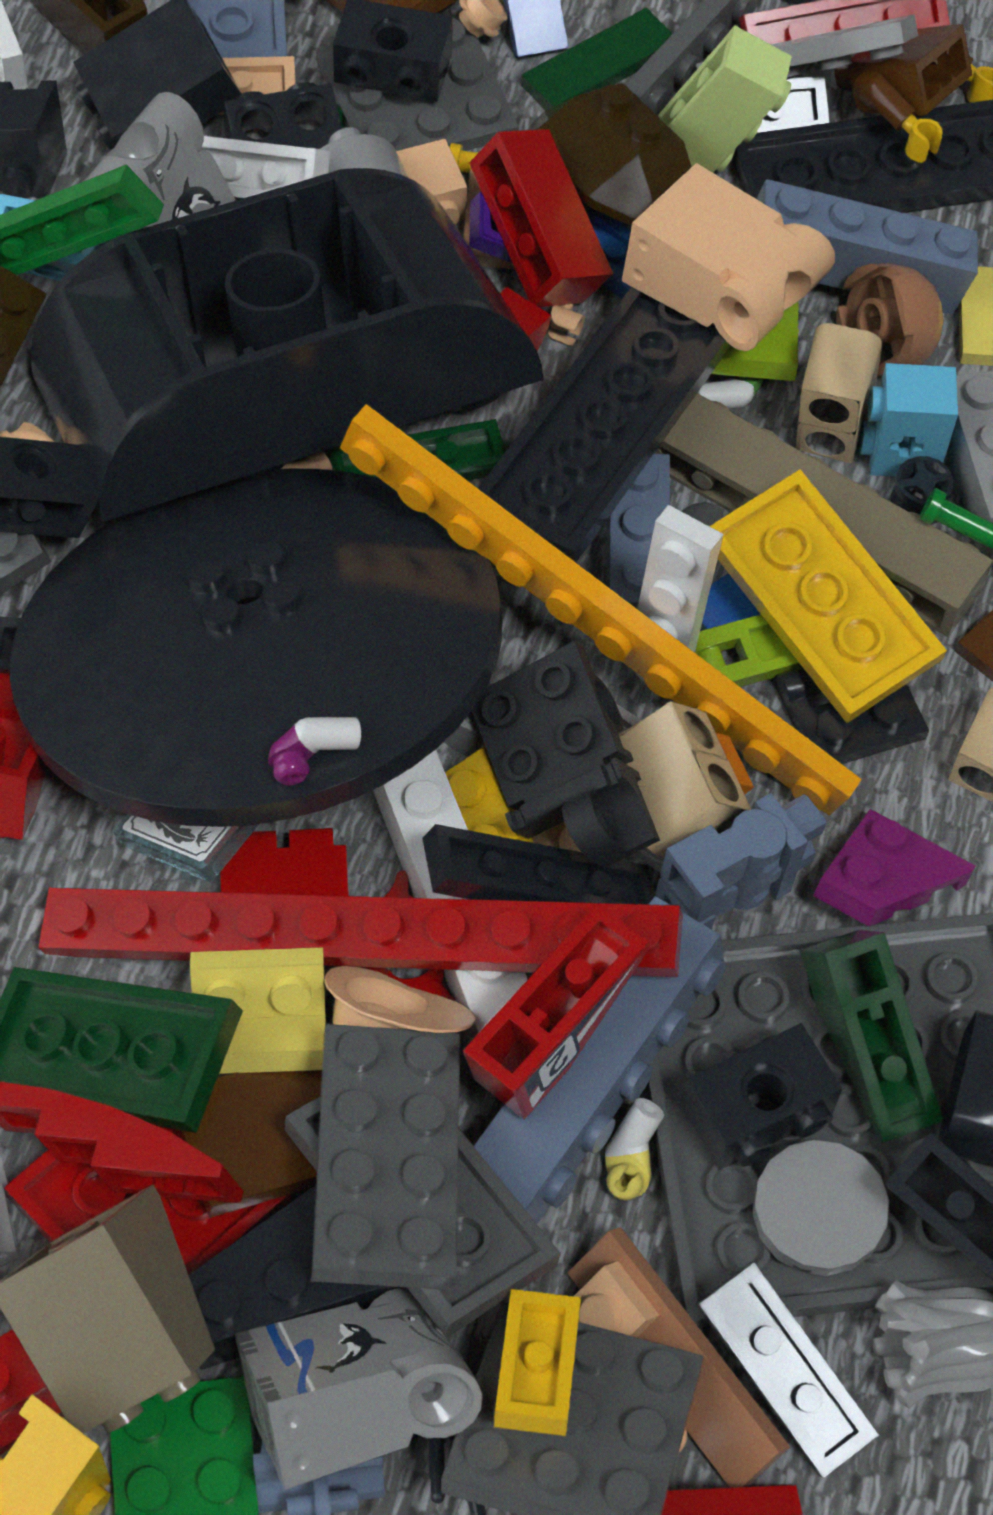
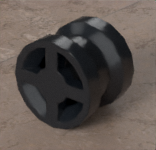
M916 456L908 459L898 469L894 481L895 486L890 495V502L907 512L920 515L934 488L947 493L945 499L949 500L954 487L953 475L945 464L932 457ZM912 490L922 494L924 499L912 495Z

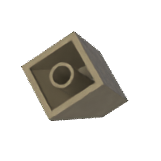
M153 1184L44 1245L0 1280V1308L66 1420L82 1433L100 1424L103 1425L107 1433H110L142 1413L144 1409L140 1403L159 1393L163 1402H167L186 1392L201 1380L196 1370L215 1351L161 1197Z

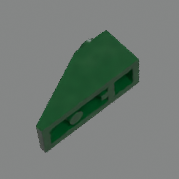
M856 930L799 950L819 1014L878 1140L885 1143L942 1122V1114L885 932Z

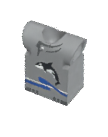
M170 92L158 93L124 132L116 146L103 157L84 180L86 181L127 164L164 204L158 222L137 230L236 201L212 154L202 149L204 135L198 115L188 102L179 95Z
M401 1287L385 1292L376 1298L365 1310L356 1302L235 1333L252 1419L284 1490L408 1447L413 1434L425 1438H446L461 1433L475 1421L481 1410L482 1392L475 1377L458 1350L446 1339L445 1335L408 1288Z

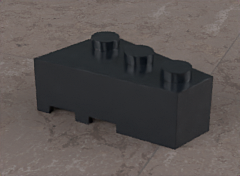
M43 80L40 82L38 89H14L11 82H0V190L10 196L25 199L28 197L41 199L50 194L67 154L57 81Z
M316 1185L189 1274L215 1351L200 1366V1370L240 1358L235 1333L356 1302L365 1310L376 1298L385 1292L397 1289L395 1286L311 1281Z

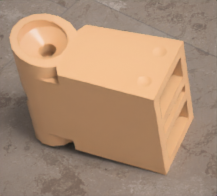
M696 163L632 222L622 282L706 327L714 323L719 334L728 344L737 350L749 351L755 348L780 322L784 310L805 297L830 272L835 263V251L830 241L821 232L810 226L797 223L784 225L780 213Z

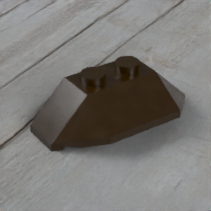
M624 83L607 85L602 89L577 95L542 112L532 129L550 130L580 200L586 206L629 225H632L636 218L692 167L684 141Z

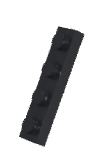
M435 824L422 838L433 893L471 900L649 905L655 897L649 868L645 864L620 860L604 868L586 857L582 852Z

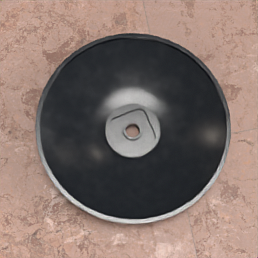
M285 468L268 476L238 478L176 498L167 506L144 515L127 514L115 518L91 534L64 557L34 593L22 614L14 635L10 655V683L14 703L27 738L43 762L76 791L112 809L156 822L209 827L256 825L307 815L355 799L388 783L435 751L460 727L483 695L498 662L502 643L503 615L497 580L489 559L480 555L474 549H466L457 544L449 536L446 528L425 512H417L408 507L400 499L398 492L379 478L347 471L316 468ZM249 597H257V598H258L257 600H255V601H253V602H251V603H246V604H238V603H237L238 601H240V600H242V599H244V598H249ZM307 717H356L359 720L361 741L356 750H319L307 760L310 771L305 780L299 784L284 785L275 779L273 774L274 768L268 764L271 745L299 720Z

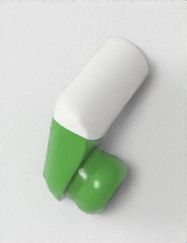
M726 375L723 381L704 383L698 394L710 401L720 402L728 409L741 408L752 401L763 384L764 379Z

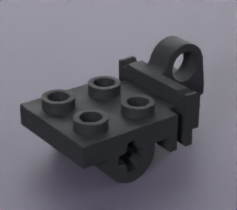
M573 641L491 684L485 689L472 712L507 805L516 810L505 813L509 827L513 832L530 839L565 822L567 830L578 849L586 857L604 868L660 841L637 783L642 780L637 770L627 765L634 761L631 752L623 748L618 735L623 730L621 714L606 685L594 674L584 647Z

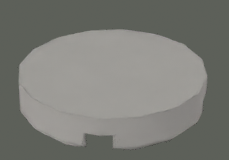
M811 1140L790 1145L770 1159L756 1184L752 1215L760 1239L777 1260L790 1267L795 1265L800 1269L811 1270L809 1274L830 1276L853 1270L873 1254L888 1224L889 1198L881 1176L863 1155L841 1143Z

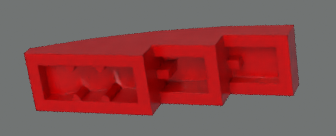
M0 1081V1126L5 1131L35 1133L34 1135L59 1161L91 1164L90 1166L114 1192L136 1194L153 1184L159 1195L163 1197L241 1204L244 1190L226 1168L171 1132L110 1105L49 1088Z

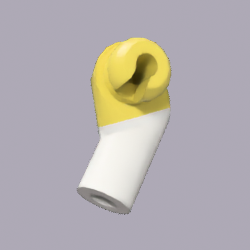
M645 1098L635 1100L605 1149V1162L608 1173L606 1178L609 1192L620 1200L628 1201L641 1196L647 1190L652 1177L648 1142L663 1120L664 1113L658 1105Z

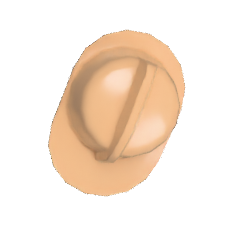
M340 966L331 968L324 976L326 988L335 997L332 1020L333 1024L452 1033L469 1029L475 1023L472 1011L462 1004L409 987L377 971L362 967Z

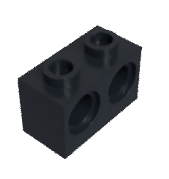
M302 82L289 87L286 91L269 94L250 91L236 96L233 100L224 101V128L227 139L320 149L329 144V139L335 132L342 129L332 83L316 85L312 82ZM312 119L319 122L322 126L314 130H308L298 125V122ZM258 128L266 131L269 135L262 139H253L248 137L245 132L249 129Z

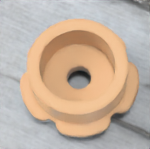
M459 0L460 6L463 9L459 13V18L468 31L477 37H481L483 34L496 37L499 34L500 25L507 19V13L499 0Z

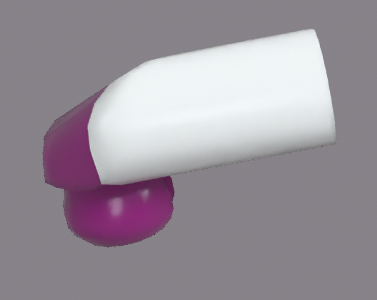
M307 717L299 720L271 745L268 764L274 768L273 774L275 779L284 785L299 784L305 780L310 771L307 760L319 750H356L361 741L359 720L356 717Z

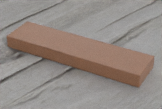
M621 1227L609 1230L568 1272V1275L581 1290L603 1266L619 1261L660 1315L637 1338L704 1356L686 1429L730 1488L747 1487L790 1448V1445Z

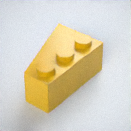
M32 1394L19 1412L22 1417L29 1421L28 1425L3 1459L0 1456V1515H100L111 1496L105 1490L111 1479L99 1445Z

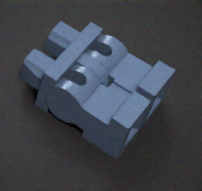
M770 793L755 801L753 809L746 810L734 819L732 827L718 834L711 824L668 847L655 896L670 905H680L683 913L712 929L715 918L732 908L749 910L761 905L769 893L777 900L791 892L797 872L811 864L814 860L816 852L811 840L823 834L827 822L807 795L803 794L781 807Z

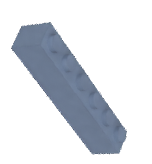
M655 896L649 905L670 904ZM683 913L678 978L631 976L569 1071L525 1120L504 1104L474 1145V1148L537 1224L550 1205L558 1208L568 1198L577 1181V1173L574 1171L589 1151L596 1154L603 1148L615 1127L613 1116L626 1098L633 1101L642 1093L652 1075L653 1067L650 1064L663 1046L671 1048L678 1042L690 1019V1015L687 1013L700 994L708 996L714 991L725 972L726 963L724 962L721 935Z

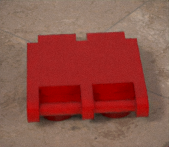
M333 828L289 830V847L277 848L276 830L232 832L233 850H220L221 892L349 896L346 845H334Z

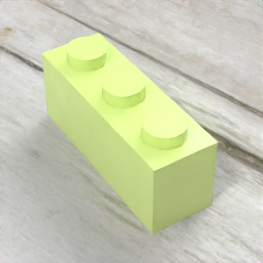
M734 26L657 115L684 141L691 166L697 163L712 173L715 170L722 172L730 163L736 147L742 141L749 143L754 138L763 118L771 110L776 113L781 109L788 98L792 85L787 80L792 59L791 55L737 26Z

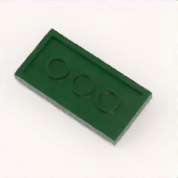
M14 967L0 998V1081L57 1090L110 1105L158 1127L197 1133L243 1010L230 998Z

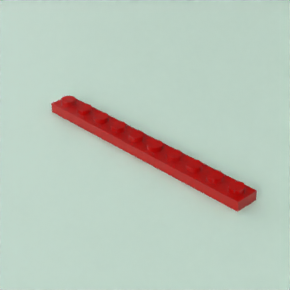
M49 888L38 948L44 954L69 957L190 961L191 952L323 947L324 966L534 973L597 903ZM599 903L649 941V950L631 976L678 978L683 913L680 905Z

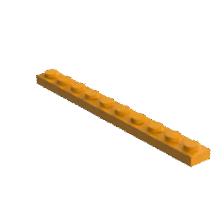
M365 404L353 418L340 449L348 454L352 463L359 470L369 475H376L396 490L400 499L408 507L417 512H425L447 529L449 536L457 544L466 549H474L477 553L489 559L496 566L498 573L507 582L518 587H524L540 599L556 619L566 624H573L594 640L596 647L606 657L623 662L643 677L645 684L655 694L663 698L672 699L678 704L706 712L715 733L730 736L734 747L742 752L744 759L750 766L760 772L771 774L792 791L795 799L805 794L819 811L821 810L830 816L851 797L862 780L860 777L370 406Z

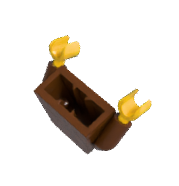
M964 24L918 28V36L902 44L903 53L871 60L870 51H864L852 56L851 64L835 68L834 74L837 86L840 89H853L856 107L861 112L880 113L897 131L903 128L909 133L905 152L910 159L916 162H925L929 150L934 154L938 152L942 139V127L938 122L931 119L918 120L915 115H927L966 80L971 82L966 93V98L970 103L993 99V68L987 66L976 68L971 64L974 59L969 56Z

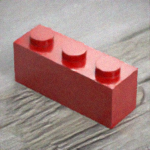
M550 130L497 132L469 164L529 301L538 307L583 303L613 275V271Z

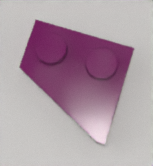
M869 809L820 879L813 896L870 927L892 918L893 913L898 910H911L928 903L932 893L950 885L956 891L966 886L976 866L903 827L898 822Z

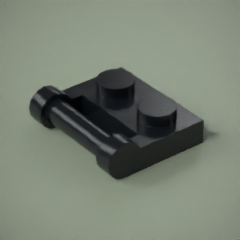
M796 669L776 674L775 676L776 689L794 728L841 764L926 739L928 736L929 728L907 684L846 723L831 703L813 708L810 707L806 697L821 693L822 691L807 672L799 674Z

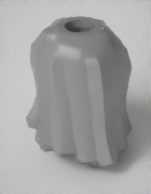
M898 1280L892 1282L887 1291L879 1297L875 1308L881 1312L879 1327L884 1333L880 1337L873 1338V1349L876 1355L883 1356V1363L886 1368L883 1370L887 1387L894 1389L895 1396L900 1404L910 1408L922 1398L931 1394L978 1392L992 1388L993 1295L986 1289L961 1287L925 1291L907 1287Z

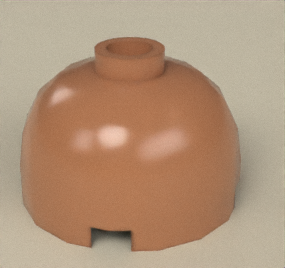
M874 263L858 267L844 284L843 289H851L848 295L847 305L838 306L837 325L869 331L876 334L882 343H891L894 357L889 360H880L877 377L883 376L886 363L923 364L933 355L940 341L943 328V308L935 286L925 275L904 265Z

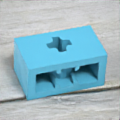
M886 363L880 386H871L868 421L863 420L859 438V454L869 455L870 475L896 477L900 465L916 456H929L940 460L942 463L944 462L958 417L956 367Z

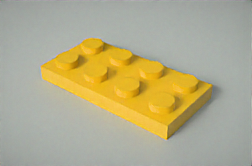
M801 469L709 526L723 534L718 555L719 562L846 723L944 659L947 652L946 648Z

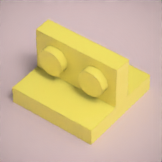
M323 947L191 952L190 977L192 993L230 998L243 1010L219 1074L322 1070L323 1038L326 1024Z

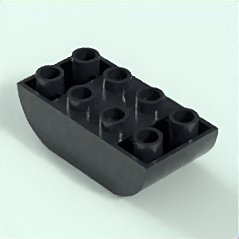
M373 168L336 170L114 238L78 262L54 288L38 317L31 345L33 377L64 443L79 445L99 496L95 509L101 522L127 514L144 515L167 506L176 498L238 478L268 476L282 469L288 462L340 446L351 421L365 404L393 425L399 427L455 408L474 409L483 407L495 401L501 393L544 380L542 364L531 339L436 197L425 187L406 176Z

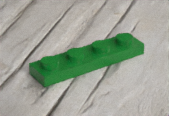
M127 164L1 214L0 265L19 275L158 222L164 204Z

